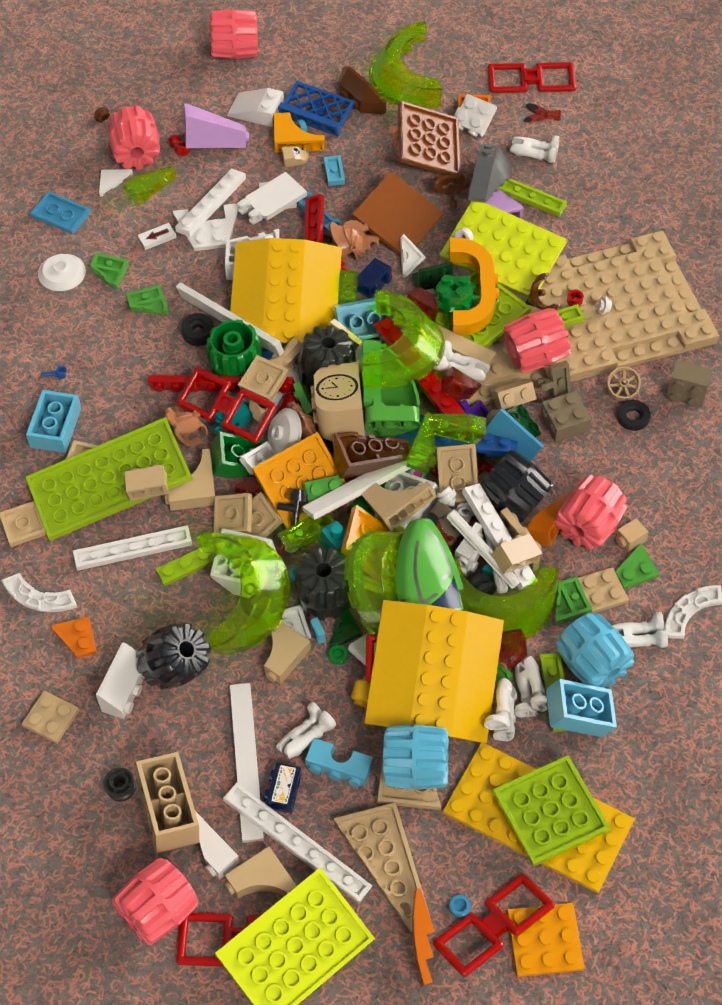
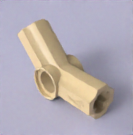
M293 337L283 348L284 353L281 356L273 354L269 361L289 369L290 372L294 367V361L299 357L302 343L296 337Z

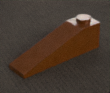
M357 432L334 435V463L341 479L360 476L415 457L410 442L406 439L392 437L383 439L376 438L375 435L371 434L368 436L358 435Z

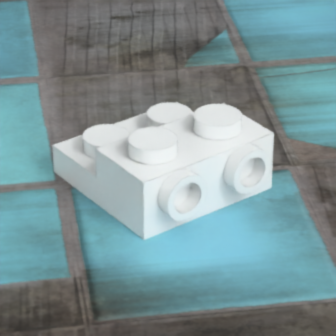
M467 94L461 107H458L454 117L458 118L459 130L463 131L465 129L469 131L468 134L477 137L479 135L483 137L497 110V106Z
M476 522L472 529L483 539V526ZM465 538L455 551V563L461 577H468L470 572L474 573L479 566L477 561L480 554Z

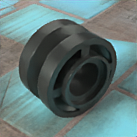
M482 573L471 579L467 583L465 590L471 595L474 603H480L490 598L497 588L496 584L491 581L488 573Z
M114 768L105 776L104 786L112 800L123 802L130 799L135 793L136 784L134 777L128 769ZM119 782L125 783L122 787H115Z

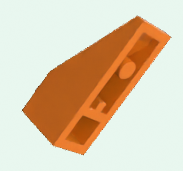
M567 493L536 514L526 526L534 541H537L541 546L551 547L560 531L555 525L557 511L568 495Z

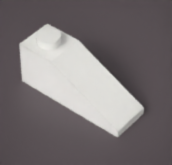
M196 812L199 823V842L206 864L204 868L210 876L214 877L216 875L221 879L239 863L238 855Z

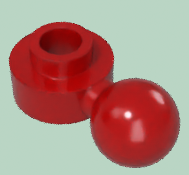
M171 135L169 137V145L174 147V151L178 155L186 156L191 152V148H186L185 141H182L180 136Z

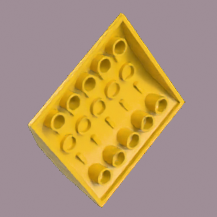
M281 238L236 242L230 312L278 339L282 348L293 337H296L302 343L306 333L311 334L314 327L319 326L321 329H325L333 318L335 319L333 306L338 305L342 247L309 240Z
M383 600L364 724L381 727L402 725L444 727L448 731L449 738L487 743L489 729L484 726L485 719L491 715L504 620L426 604Z

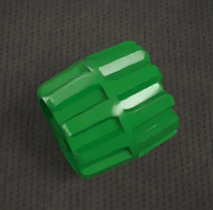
M225 320L210 331V338L207 339V358L213 374L218 376H244L256 355L262 357V347L255 328L250 324H245L243 320Z

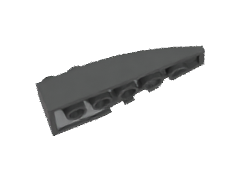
M491 143L481 145L468 200L487 202L493 196V192H497L499 186H503L505 181L510 179L513 164L498 146H494Z

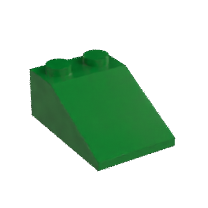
M219 432L211 443L213 475L225 478L255 476L250 475L239 459L267 441L260 440L255 444L238 435Z

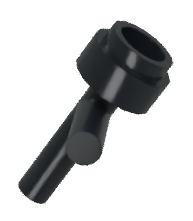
M291 488L288 500H293L294 504L278 502L277 510L292 512L290 532L298 534L301 502L308 501L307 490Z

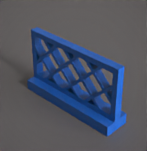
M296 81L284 103L281 102L278 108L279 113L290 112L293 121L303 119L307 126L339 137L341 128L352 111L355 101ZM298 87L306 91L300 94L296 93ZM317 93L320 95V97L311 100V94ZM308 96L309 101L300 103V98ZM329 98L334 99L335 102L327 105L324 101ZM297 100L298 104L294 106L288 105L291 101ZM323 102L324 106L314 107V103ZM344 103L349 105L348 108L343 110L339 107V105ZM311 105L313 110L305 111L302 107ZM337 106L338 111L330 114L328 109ZM326 110L327 115L325 116L317 114L320 111ZM341 116L340 122L332 120L333 117Z

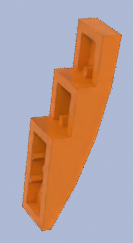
M421 888L414 891L412 939L422 986L433 983L426 960L434 957L427 935L433 934L435 930Z

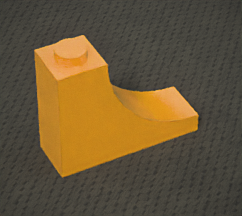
M290 112L274 113L275 153H282L281 148L285 146H298L307 151H325L324 135L310 134L301 130L293 122Z

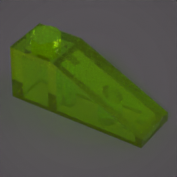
M170 166L135 176L124 184L126 196L140 206L177 178L175 167Z
M340 270L338 305L357 301L358 271Z
M430 412L425 414L408 455L406 466L428 474L430 468H434L437 462Z
M425 414L424 432L477 444L486 435V418L472 414Z
M329 513L315 520L308 517L278 533L277 536L289 551L317 543L320 540L321 530L335 522V520Z

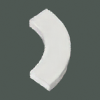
M20 573L1 580L12 598L30 609L42 612H63L77 608L70 589L55 593L39 592L30 586Z
M721 585L698 588L696 591L680 598L667 616L664 626L667 637L684 639L686 624L697 611L709 606L722 605Z

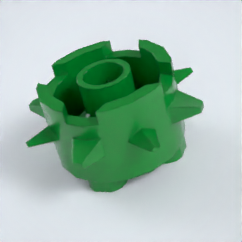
M445 275L436 286V293L431 294V296L437 298L434 307L442 309L444 314L451 316L453 310H470L474 306V299L480 298V296L473 294L477 286L471 283L468 276Z

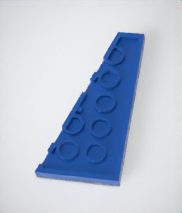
M420 415V426L395 437L409 440L413 451L416 448H420L437 453V447L475 444L476 453H485L486 456L504 457L509 450H516L518 448V441L466 427H461L454 431L447 422Z

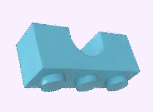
M316 738L313 739L305 759L306 768L314 774H320V772L327 774L329 778L336 781L340 779L346 780L348 784L354 787L366 786L373 767L372 756L353 751L348 761L339 763L332 758L334 744Z

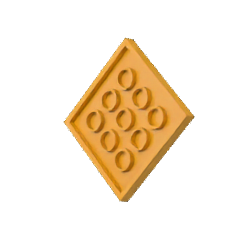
M318 432L251 468L268 500L283 520L282 525L286 532H290L292 512L277 510L278 502L294 504L293 500H288L291 488L303 489L302 483L339 475L334 460ZM342 479L343 485L346 484V481L344 479ZM301 502L298 531L323 517L321 516L314 520L304 513L302 506L306 505L307 502Z

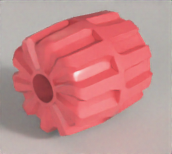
M229 9L212 11L210 13L212 57L241 59L257 56L258 35L255 11Z
M135 105L132 107H121L119 111L111 115V122L108 123L109 143L115 160L126 169L135 167L136 170H142L144 165L151 166L154 164V157L160 154L159 132L152 114L148 110H143L141 106Z
M547 308L533 312L504 326L503 336L507 351L513 364L521 373L549 366L570 354L571 343L567 339L569 334L564 329V322L555 309Z
M586 476L564 499L556 513L555 525L558 529H561L560 534L565 539L570 538L572 544L576 547L584 545L587 550H592L595 546L600 547L614 532L627 509L625 504L626 496L621 492L619 486L605 477Z
M163 858L156 859L135 874L112 899L113 906L116 908L120 918L127 921V927L130 930H134L137 938L141 941L143 940L149 946L181 924L198 905L197 895L188 880L171 862Z

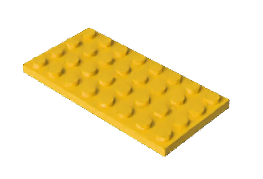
M481 742L444 808L443 814L527 857L492 792L493 789L537 769ZM593 798L610 826V831L541 863V865L598 894L635 818Z

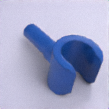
M58 366L56 371L41 372V376H57L58 379L66 378V373L60 372H66V367Z

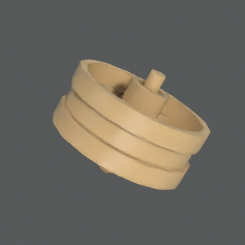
M630 367L616 368L608 377V393L618 401L633 399L640 389V376ZM623 372V378L620 379L616 373ZM626 372L632 374L633 376L627 379ZM613 377L619 383L610 384V380ZM636 378L637 386L629 384V382ZM619 387V390L615 394L611 388ZM627 387L635 389L636 391L632 395H630ZM621 391H625L627 397L619 396Z

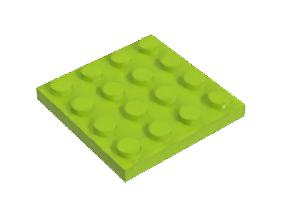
M569 755L493 789L492 793L533 867L610 831V826Z

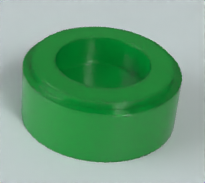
M334 645L328 651V659L334 665H342L348 659V651L342 645Z

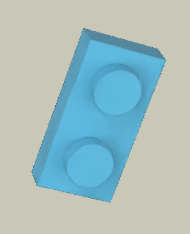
M341 156L324 157L328 186L345 185Z

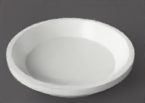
M58 254L48 258L41 264L38 278L47 289L67 291L78 286L83 281L86 268L78 257L70 254Z
M290 408L282 409L269 425L268 443L277 454L301 440V421L295 410Z

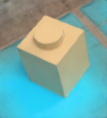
M636 518L618 529L616 542L619 547L625 548L629 552L646 542L649 532Z

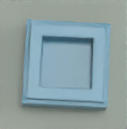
M318 617L311 619V630L317 643L326 642L325 632Z

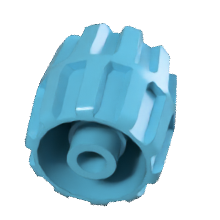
M588 613L576 619L561 633L556 642L558 653L571 672L583 684L602 688L611 687L616 683L617 678L624 677L627 674L626 669L634 663V653L621 634L598 613Z
M426 725L387 727L383 745L385 785L393 788L413 790L446 787L449 771V739L447 729Z

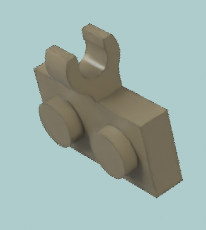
M566 360L549 366L550 378L537 379V387H541L542 392L551 389L553 398L571 393L569 363Z

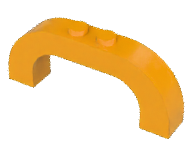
M450 238L449 262L468 264L477 271L479 277L480 303L470 310H453L452 332L460 336H467L481 331L493 318L496 299H499V288H495V284H498V273L494 271V262L490 253L482 245L465 238Z

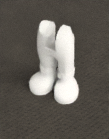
M553 136L550 143L527 137H513L510 152L516 156L531 157L541 161L544 159L548 163L554 164L560 136Z
M445 340L441 352L436 357L433 369L437 371L444 370L450 374L453 373L475 382H483L490 369V365L473 357L463 356L458 353L454 354L451 342Z
M662 612L654 613L652 620L648 623L647 621L641 623L625 622L612 625L621 635H624L622 637L630 648L648 647L651 644L660 648L668 647L667 632L663 630L664 620Z
M529 656L524 659V664L522 662L515 664V679L522 703L518 704L514 711L515 715L520 718L537 716L538 711L544 712L548 710L547 696H545L539 666L535 659Z
M506 678L498 681L496 688V714L488 716L485 719L484 726L489 730H494L493 738L495 740L508 742L515 735L514 723L516 722L514 704L517 699V692Z
M314 702L309 703L307 706L310 715L309 719H305L301 725L292 729L276 745V748L281 753H285V756L289 759L299 756L312 743L314 738L320 739L324 732L330 731L336 726V722L325 710L322 712Z

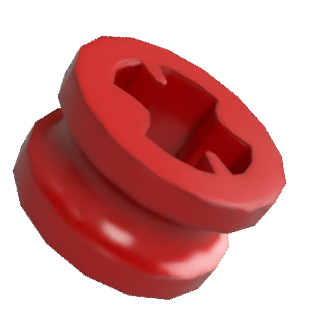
M571 290L568 293V305L578 304L580 307L583 304L584 294L580 290Z

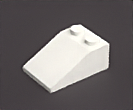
M264 88L239 92L227 116L273 127L274 113H279L278 107L281 102L284 103L283 91Z

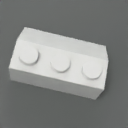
M123 642L96 694L101 711L124 719L126 714L131 713L134 706L133 700L135 696L138 697L142 690L141 684L145 679L137 670V651Z

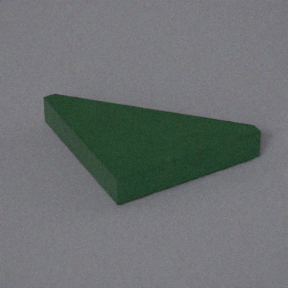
M344 608L341 612V617H339L328 649L363 635L347 608Z

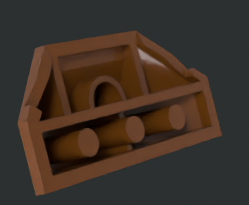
M344 66L341 72L340 96L355 101L353 109H357L360 113L385 114L386 101L383 98L381 99L376 89L352 67Z

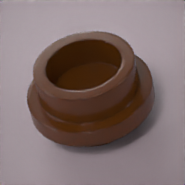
M106 107L98 108L95 111L94 119L100 123L110 117L109 110Z

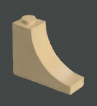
M202 449L201 462L191 475L193 480L169 490V494H165V503L170 505L171 511L215 505V488L210 449Z
M428 481L415 488L403 491L388 490L376 483L361 494L367 505L390 531L437 497Z
M262 609L258 614L259 623L268 631L273 641L270 657L264 664L265 676L271 682L277 681L279 684H282L311 650V644L304 636Z
M270 847L265 848L225 875L227 883L224 884L229 894H235L238 899L250 893L265 891L285 896L296 887V884Z

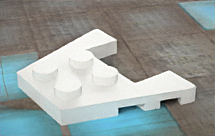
M238 203L224 205V219L207 220L191 237L186 236L194 251L226 248V240H231L234 224L239 212ZM188 209L173 211V216L178 223L189 213Z

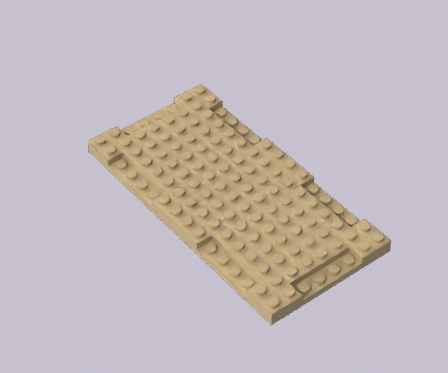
M663 231L631 238L629 244L567 259L566 255L557 258L549 272V276L540 288L546 291L544 296L539 297L540 301L546 306L554 303L561 304L562 307L558 309L560 310L570 307L567 303V298L571 290H580L584 294L583 304L580 306V309L585 316V321L564 328L569 334L567 339L571 343L570 354L553 363L556 364L565 360L569 363L570 382L611 372L618 367H630L717 344L719 334L706 310L701 309L675 261L676 254ZM432 288L400 296V308L419 316L437 301L436 297L431 296V294L436 292ZM507 289L524 303L527 301L528 298ZM602 296H605L612 301V307L609 313L602 315L598 313L596 303ZM528 305L531 307L530 313L542 310L531 305ZM502 335L487 348L496 352V357L490 364V369L483 382H475L455 374L443 385L456 401L460 400L462 402L467 400L471 407L476 401L481 400L486 405L494 403L491 389L525 378L533 382L535 391L541 390V387H537V379L550 378L549 366L521 373L513 364L505 345L504 336Z

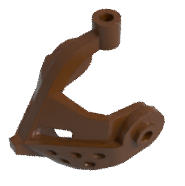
M466 174L439 176L434 178V183H432L435 193L450 195L451 208H457V200H454L453 194L469 188L470 185ZM459 183V186L452 187V184ZM443 185L449 186L448 188H442Z
M542 273L536 277L532 283L528 299L525 302L527 305L542 310L547 308L558 310L562 307L561 304L557 303L546 306L539 299L540 296L546 294V291L538 289L542 281L547 279L549 273Z

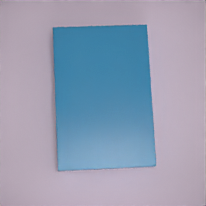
M48 191L29 214L32 218L73 235L91 213V209Z
M503 408L498 411L483 431L518 441V448L515 451L531 462L544 447L541 442Z

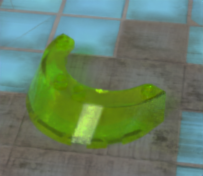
M425 21L408 25L396 32L375 56L370 65V83L388 103L398 105L400 101H404L427 109L441 107L442 88L440 81L436 78L424 77L413 73L404 65L401 58L402 54L412 52L411 43L425 42L427 32Z
M376 290L374 297L378 315H394V325L406 326L401 338L391 346L363 355L361 361L363 386L369 388L399 387L407 385L406 382L424 378L430 374V370L434 366L439 365L444 356L445 339L441 329L409 298L387 290Z
M370 531L364 533L354 540L346 556L344 576L345 580H348L350 592L347 594L352 608L357 609L361 617L359 621L370 634H378L383 600L401 602L397 597L396 561L403 532Z
M222 533L197 534L199 549L205 553L222 555L230 560L235 566L241 582L240 598L234 612L224 623L214 628L209 635L211 650L221 655H229L259 645L264 641L263 639L277 629L283 619L282 616L286 605L288 606L290 579L284 561L270 545L255 537Z
M453 557L463 584V589L458 590L461 593L463 611L504 620L500 646L514 645L517 642L533 637L549 621L555 607L560 568H541L534 582L518 594L492 596L473 587L465 578L460 562L457 558Z

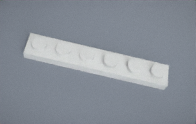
M231 168L175 226L176 232L191 237L246 179V173Z
M480 483L465 487L462 490V494L483 526L494 548L496 549V545L503 540L511 541L510 533ZM529 565L512 571L520 580V583L517 585L519 590L534 586L538 582Z
M187 525L73 550L76 568L79 571L192 546V540Z

